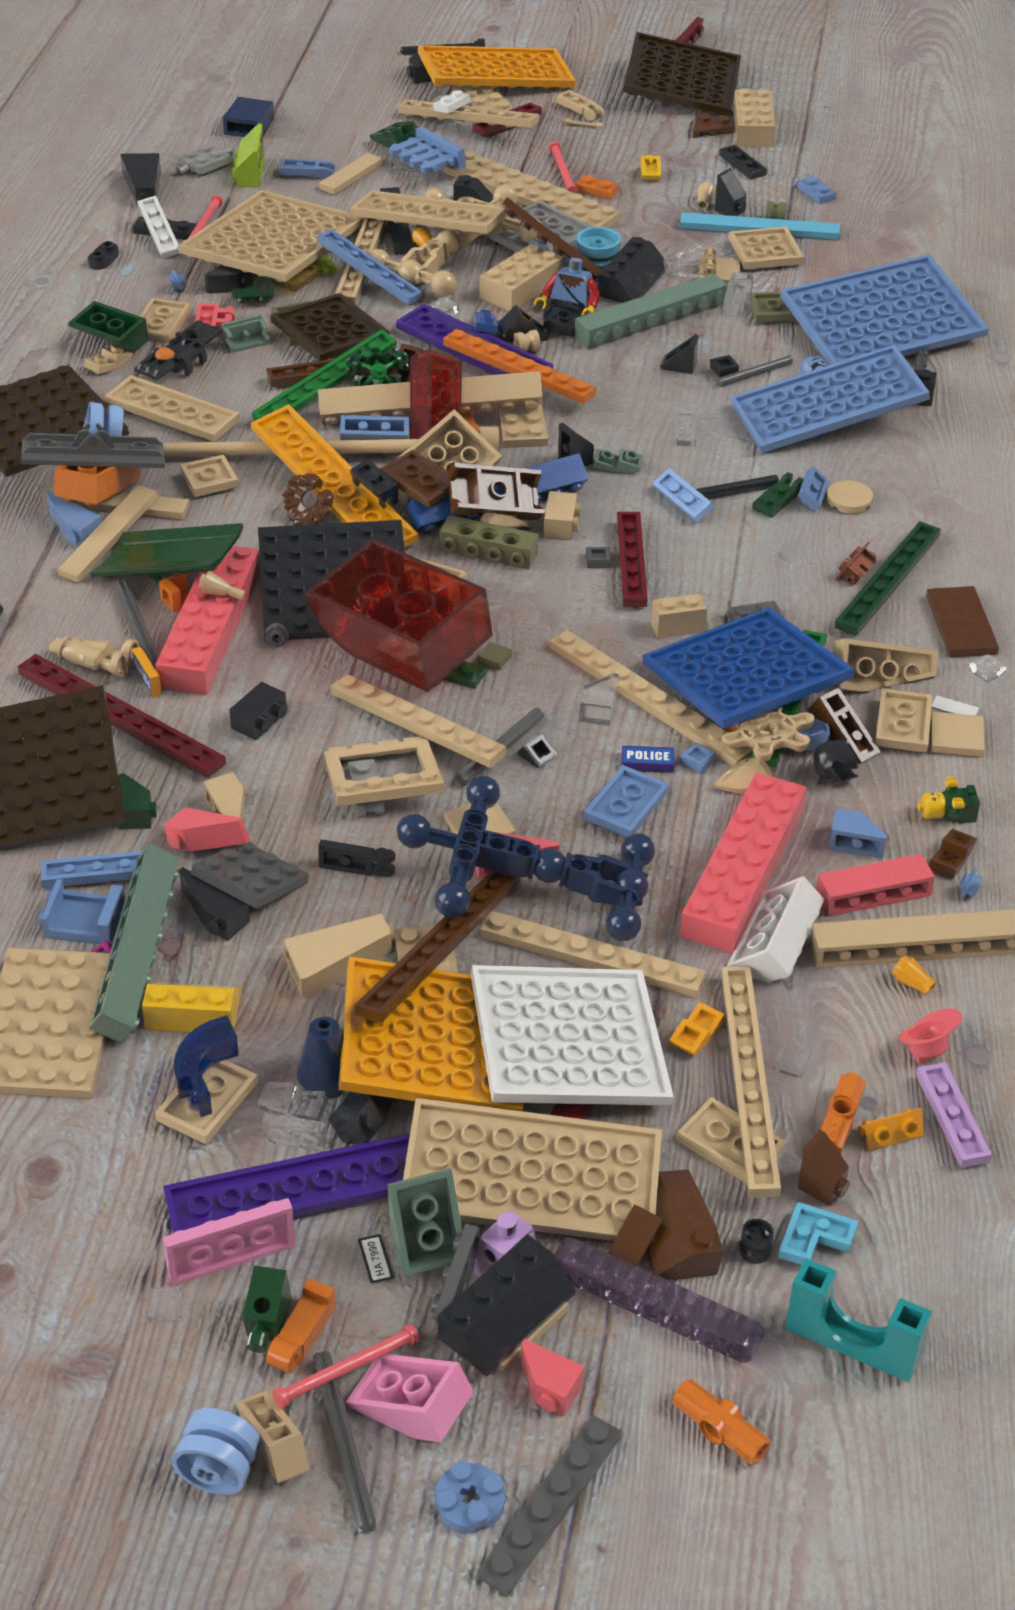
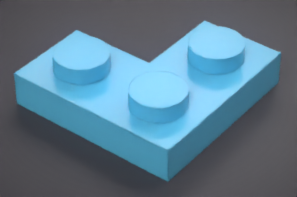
M797 1202L779 1249L778 1258L802 1265L805 1258L812 1260L818 1243L849 1253L859 1221Z

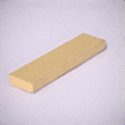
M366 153L319 182V189L335 195L381 166L382 158Z

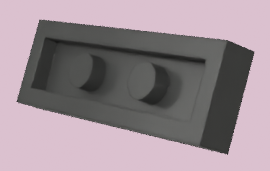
M465 1224L463 1232L459 1231L455 1237L453 1250L456 1252L452 1263L448 1262L445 1266L442 1281L445 1284L442 1293H437L432 1303L431 1313H434L433 1318L437 1324L438 1314L463 1293L477 1252L478 1241L482 1235L476 1226Z

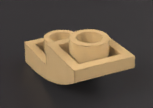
M113 344L111 347L102 348L101 355L85 358L84 367L97 374H103L125 364L132 358L133 353L125 350V347L122 345Z

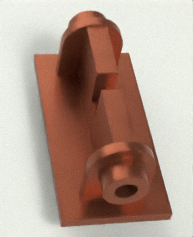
M869 541L863 548L856 547L849 556L851 560L848 558L844 560L838 568L841 573L835 579L836 581L842 576L846 579L847 583L856 584L870 567L876 563V554L866 549L870 544Z

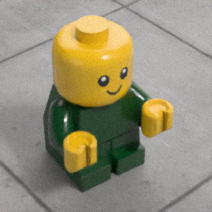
M946 777L945 784L947 788L942 793H924L921 796V800L917 802L918 812H921L923 818L941 819L944 817L946 820L957 823H976L980 807L975 786L967 785L966 788H957L958 782L956 777Z

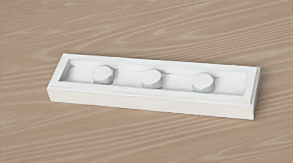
M153 196L137 201L140 212L161 258L165 259L181 254L178 253V242L157 197Z

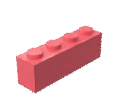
M918 854L818 874L816 890L824 898L822 907L827 917L929 897L932 893L935 876L923 855Z

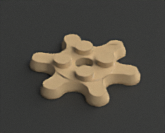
M780 706L775 710H770L757 715L755 718L735 724L732 727L738 728V730L724 734L722 742L727 749L739 747L754 748L753 754L761 762L770 760L773 751L776 749L790 748L795 751H805L809 746L810 738L798 732L812 727L814 715L806 712L797 715H786L782 713L783 706Z

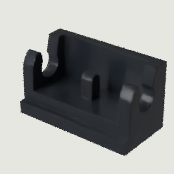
M369 459L350 469L353 483L356 486H359L360 483L376 495L379 498V505L383 509L386 508L385 503L388 498L392 505L399 503L398 484Z

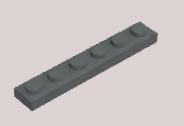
M592 1414L477 1571L478 1579L505 1596L509 1595L620 1441L621 1430Z

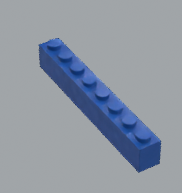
M580 453L524 468L541 470V477L537 486L538 501L542 500V497L548 496L549 491H578L583 488V484L589 479ZM494 485V491L499 495H503L502 489ZM450 495L429 508L416 499H411L406 506L414 530L416 532L423 531V533H430L436 530L438 526L445 523L449 515L475 520L479 518V515L483 514L480 512H476L473 516L451 514Z

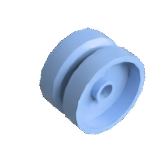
M89 402L84 426L90 423L89 432L94 435L97 432L96 424L99 423L110 436H122L123 407L109 405L104 418L103 405L101 403Z
M201 1408L194 1411L183 1431L184 1437L177 1444L171 1458L172 1467L186 1482L203 1491L218 1495H231L240 1492L249 1475V1465L255 1460L260 1448V1435L251 1424L231 1412L216 1408Z

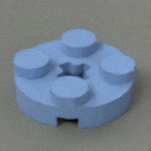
M466 1461L454 1463L451 1469L441 1476L435 1489V1504L443 1523L457 1532L468 1534L476 1533L478 1528L487 1526L488 1529L500 1519L505 1507L504 1483L501 1476L480 1464L468 1463ZM468 1492L475 1493L479 1500H471L469 1504L465 1503L463 1494Z

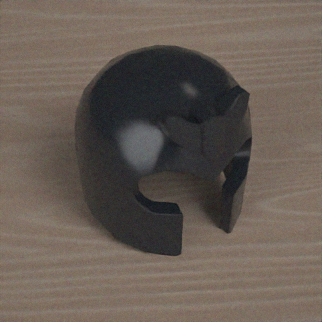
M847 739L826 741L816 748L813 754V766L820 778L818 781L819 785L858 777L851 770L858 768L848 746Z

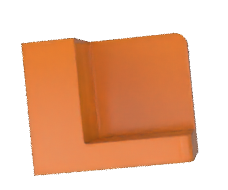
M185 572L174 574L159 581L161 601L173 612L182 609L190 592Z

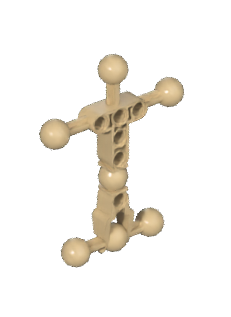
M502 184L495 189L493 200L489 203L472 197H462L457 201L503 207L502 203L507 197L514 203H517L518 194L511 185ZM430 188L422 196L451 200L446 198L445 193L439 188ZM507 216L490 231L491 233L502 234L509 229L518 232L521 239L526 243H530L532 239L536 242L540 241L536 237L537 233L532 229L527 231L520 225L521 221ZM455 229L445 230L422 246L412 248L401 259L400 263L392 261L389 254L383 249H374L368 254L413 286L420 283L431 285L435 294L447 297L455 291L457 281L452 273L445 270L439 271V268L445 263V260L449 259V256L456 254L458 249L467 246L480 234L477 232H462Z

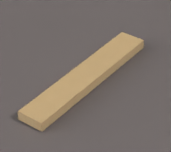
M137 485L57 569L59 576L79 583L120 539L122 533L126 532L158 498L157 491Z
M116 493L96 506H89L85 502L78 500L73 502L89 510L112 512L129 493ZM158 496L142 515L183 520L189 508V499Z

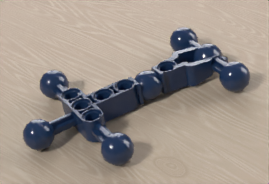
M478 776L473 778L468 784L466 793L471 807L463 814L458 834L431 828L429 821L420 814L404 816L397 825L398 839L408 848H420L428 842L453 849L449 866V883L442 885L435 894L436 909L447 918L460 917L468 910L470 894L465 886L466 882L472 879L475 867L477 866L516 877H529L528 879H532L534 873L544 883H554L560 880V887L564 886L571 891L587 895L592 902L618 905L617 908L611 910L606 918L607 932L618 941L634 939L641 929V919L635 907L642 906L643 898L648 892V874L643 872V867L649 865L655 856L654 842L643 833L627 836L622 843L621 855L625 862L604 854L599 855L597 858L567 852L565 858L560 851L554 848H546L539 851L540 845L538 844L534 845L527 840L486 830L488 822L486 811L494 807L500 798L499 785L489 776Z

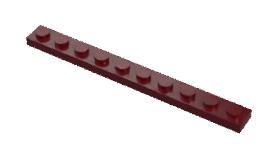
M34 654L17 666L19 675L56 695L96 687L37 654ZM105 691L110 725L207 778H210L226 765V757Z

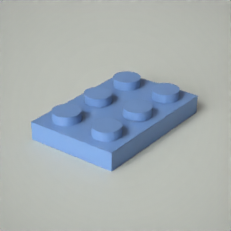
M622 765L584 810L583 819L625 837L635 834L669 792V783Z

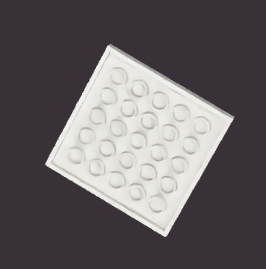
M472 965L470 974L492 1102L620 1105L672 1104L674 1096L642 970Z

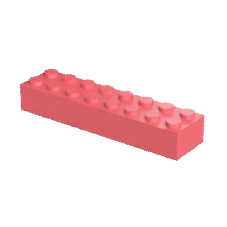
M233 546L217 568L211 571L231 584L230 586L244 590L243 600L229 595L201 594L202 588L198 587L202 574H207L208 571L198 572L155 664L156 671L160 676L161 689L208 694L260 575L259 549Z
M758 772L755 773L682 912L680 937L730 953L734 952L804 811L806 786Z

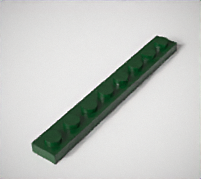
M919 521L835 621V628L857 636L939 538L941 529Z

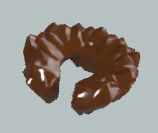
M307 473L291 477L288 481V490L282 494L285 498L284 508L287 511V516L290 521L294 522V525L318 524L328 514L330 506L333 505L334 497L329 489L318 493L316 503L312 507L307 508L303 504V497L306 492L315 488L322 489L323 481L315 474Z

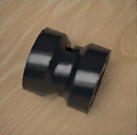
M758 1218L750 1219L744 1223L741 1231L739 1252L747 1262L759 1264L767 1261L770 1257L774 1235L773 1227L770 1223Z

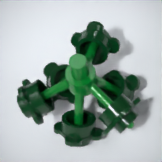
M373 347L368 356L361 355V350L357 349L354 354L350 353L347 357V373L351 374L352 371L360 372L362 368L371 370L370 377L356 375L353 378L354 386L374 385L373 379L377 380V385L402 383V376L399 373L386 375V372L390 367H393L395 370L402 368L405 371L409 370V365L407 364L409 358L406 352L399 351L396 347L392 348V354L389 357L383 355L378 347Z

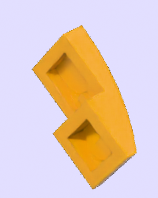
M699 1002L689 1018H683L669 1039V1044L693 1056L697 1055L719 1030L725 1021V1014Z

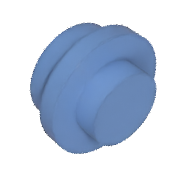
M175 270L172 271L168 278L174 291L178 289L180 291L183 290L182 285H185L181 273L176 274Z

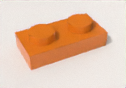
M583 175L575 183L578 192L609 200L618 192L619 185L609 180L596 179L590 175Z

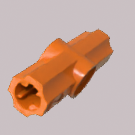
M852 1072L841 1074L835 1093L829 1100L828 1111L821 1130L827 1134L840 1154L848 1134L853 1128L854 1118L866 1087V1081L859 1074Z
M686 1379L678 1387L673 1396L672 1404L697 1422L700 1431L710 1442L717 1445L724 1443L751 1465L757 1464L764 1457L770 1447L771 1439L744 1420L741 1410L734 1402L726 1398L718 1400L692 1379Z

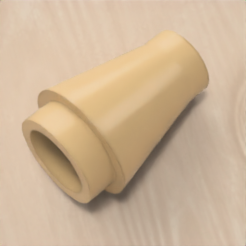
M703 182L698 186L697 207L701 210H706L716 195V188L711 182Z

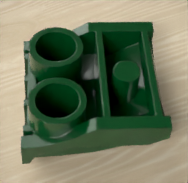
M415 121L395 122L384 129L370 134V138L374 142L391 147L392 144H399L407 141L408 138L416 137L415 129L419 126H416Z

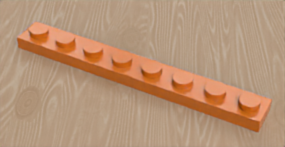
M455 329L443 338V346L510 374L540 371L543 388L581 404H585L596 395V387L585 381H580L568 374L556 371L549 366H544L532 359L520 356L515 352L508 351L462 330Z

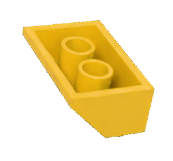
M162 982L149 983L146 986L142 1003L145 1030L233 1035L241 987Z

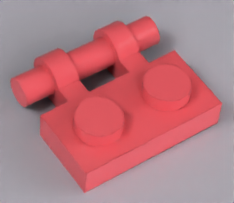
M198 304L195 322L200 320L203 323H208L221 329V323L235 320V311L232 306L219 308V304Z

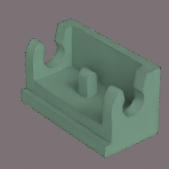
M261 314L221 323L222 342L230 353L271 344L270 337L266 333V330H269Z

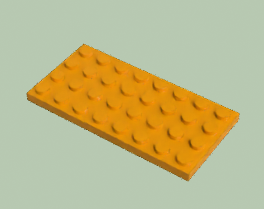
M418 45V54L434 85L445 87L446 85H454L456 87H463L464 85H471L473 87L490 86L493 88L499 86H507L509 88L524 86L526 88L542 87L545 89L551 87H559L561 89L575 87V78L557 49Z

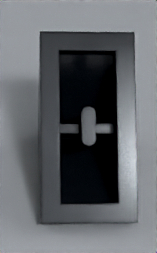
M695 334L664 355L660 367L663 370L693 374L697 364L699 336Z

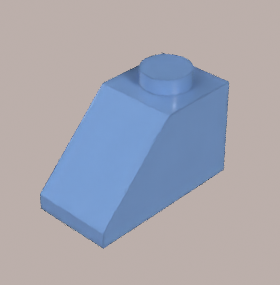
M836 808L829 849L883 858L887 835L863 812Z

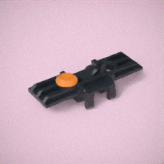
M197 320L182 332H177L176 338H172L164 348L156 347L151 355L134 368V371L159 380L170 371L177 373L184 367L185 374L188 376L193 372L191 361H194L197 356L201 365L207 362L204 346L221 334L222 329Z

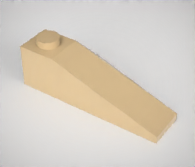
M853 639L833 641L832 653L854 668V678L838 684L839 689L865 692L936 676L938 651Z

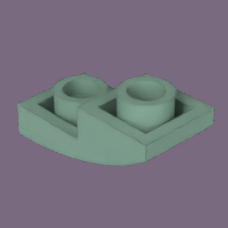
M597 448L592 468L612 473L639 472L643 455L622 448L619 455L608 450Z

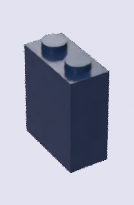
M237 97L223 116L224 134L245 137L257 124H262L264 134L274 120L273 101Z

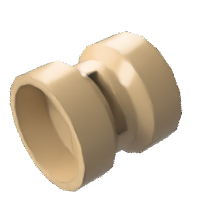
M530 330L525 334L522 332L515 333L514 346L524 351H540L541 343L538 331Z

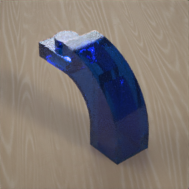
M227 1015L210 1020L195 1028L184 1038L175 1054L174 1073L179 1099L187 1097L190 1106H196L200 1117L212 1114L210 1092L205 1084L203 1075L214 1064L239 1056L237 1035Z

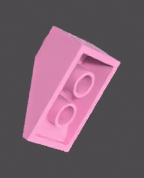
M385 1354L373 1361L345 1403L348 1408L413 1439L442 1442L474 1391L459 1362Z

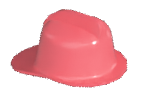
M951 1008L929 1013L912 1027L901 1032L899 1039L901 1042L908 1044L916 1061L919 1064H924L947 1052L950 1032L962 1022V1013L957 1009Z

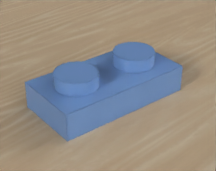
M808 176L805 179L798 180L797 188L818 204L836 200V192L816 177Z
M814 466L808 469L798 494L803 504L809 506L813 511L817 510L821 506L829 480Z

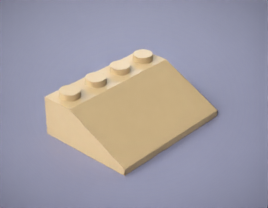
M455 409L399 456L401 457L413 450L446 471L453 463L493 466L502 458V455ZM401 491L404 495H406V496L409 497L410 499H414L413 497L409 496V495L406 494L405 492Z

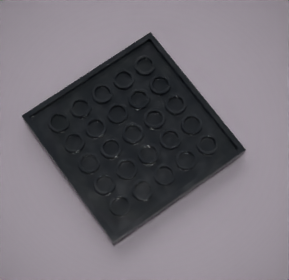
M401 520L258 527L264 641L266 636L265 630L273 623H280L285 626L289 632L288 640L413 633Z

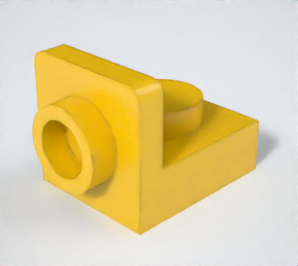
M641 156L639 166L641 180H661L660 156Z

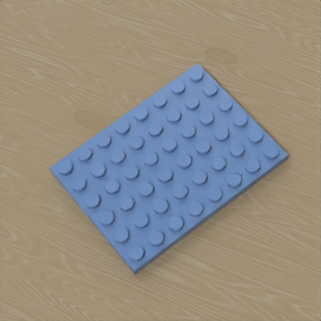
M930 254L783 289L780 293L783 302L829 365L894 344L904 357L916 354L919 350L928 351L987 336L989 331L987 325Z

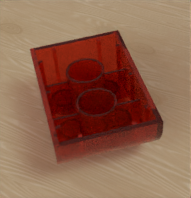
M371 539L306 592L310 607L320 625L344 651L426 692L439 685L449 673L465 659L471 657L474 651L493 636L486 588L375 539Z

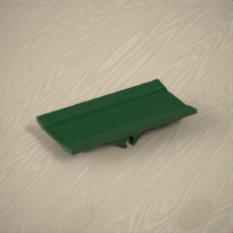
M242 523L123 532L117 547L104 563L90 572L92 577L106 576L107 578L148 575L159 583L162 580L161 575L167 578L175 573L213 571L239 539L244 527Z

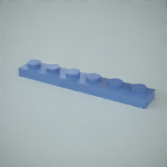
M333 229L318 235V243L367 276L371 281L380 285L387 292L400 299L401 302L409 305L421 299L423 293L421 290Z

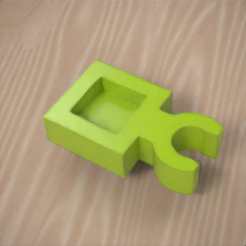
M324 254L307 266L314 272L322 271V275L325 277H329V271L338 273L337 265L332 263V259Z

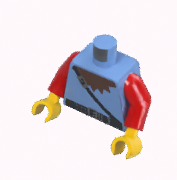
M571 258L569 268L564 267L555 272L545 284L541 297L535 299L534 307L537 308L538 304L543 302L544 305L541 309L543 311L548 306L546 301L549 300V303L555 305L564 303L583 310L582 316L594 313V309L597 308L600 292L595 280L592 279V273L582 271L583 260Z

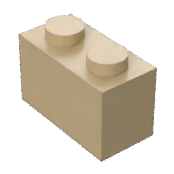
M549 491L544 517V538L572 540L573 531L578 530L581 503H577V493Z
M700 594L652 600L651 624L657 638L705 632L707 608Z

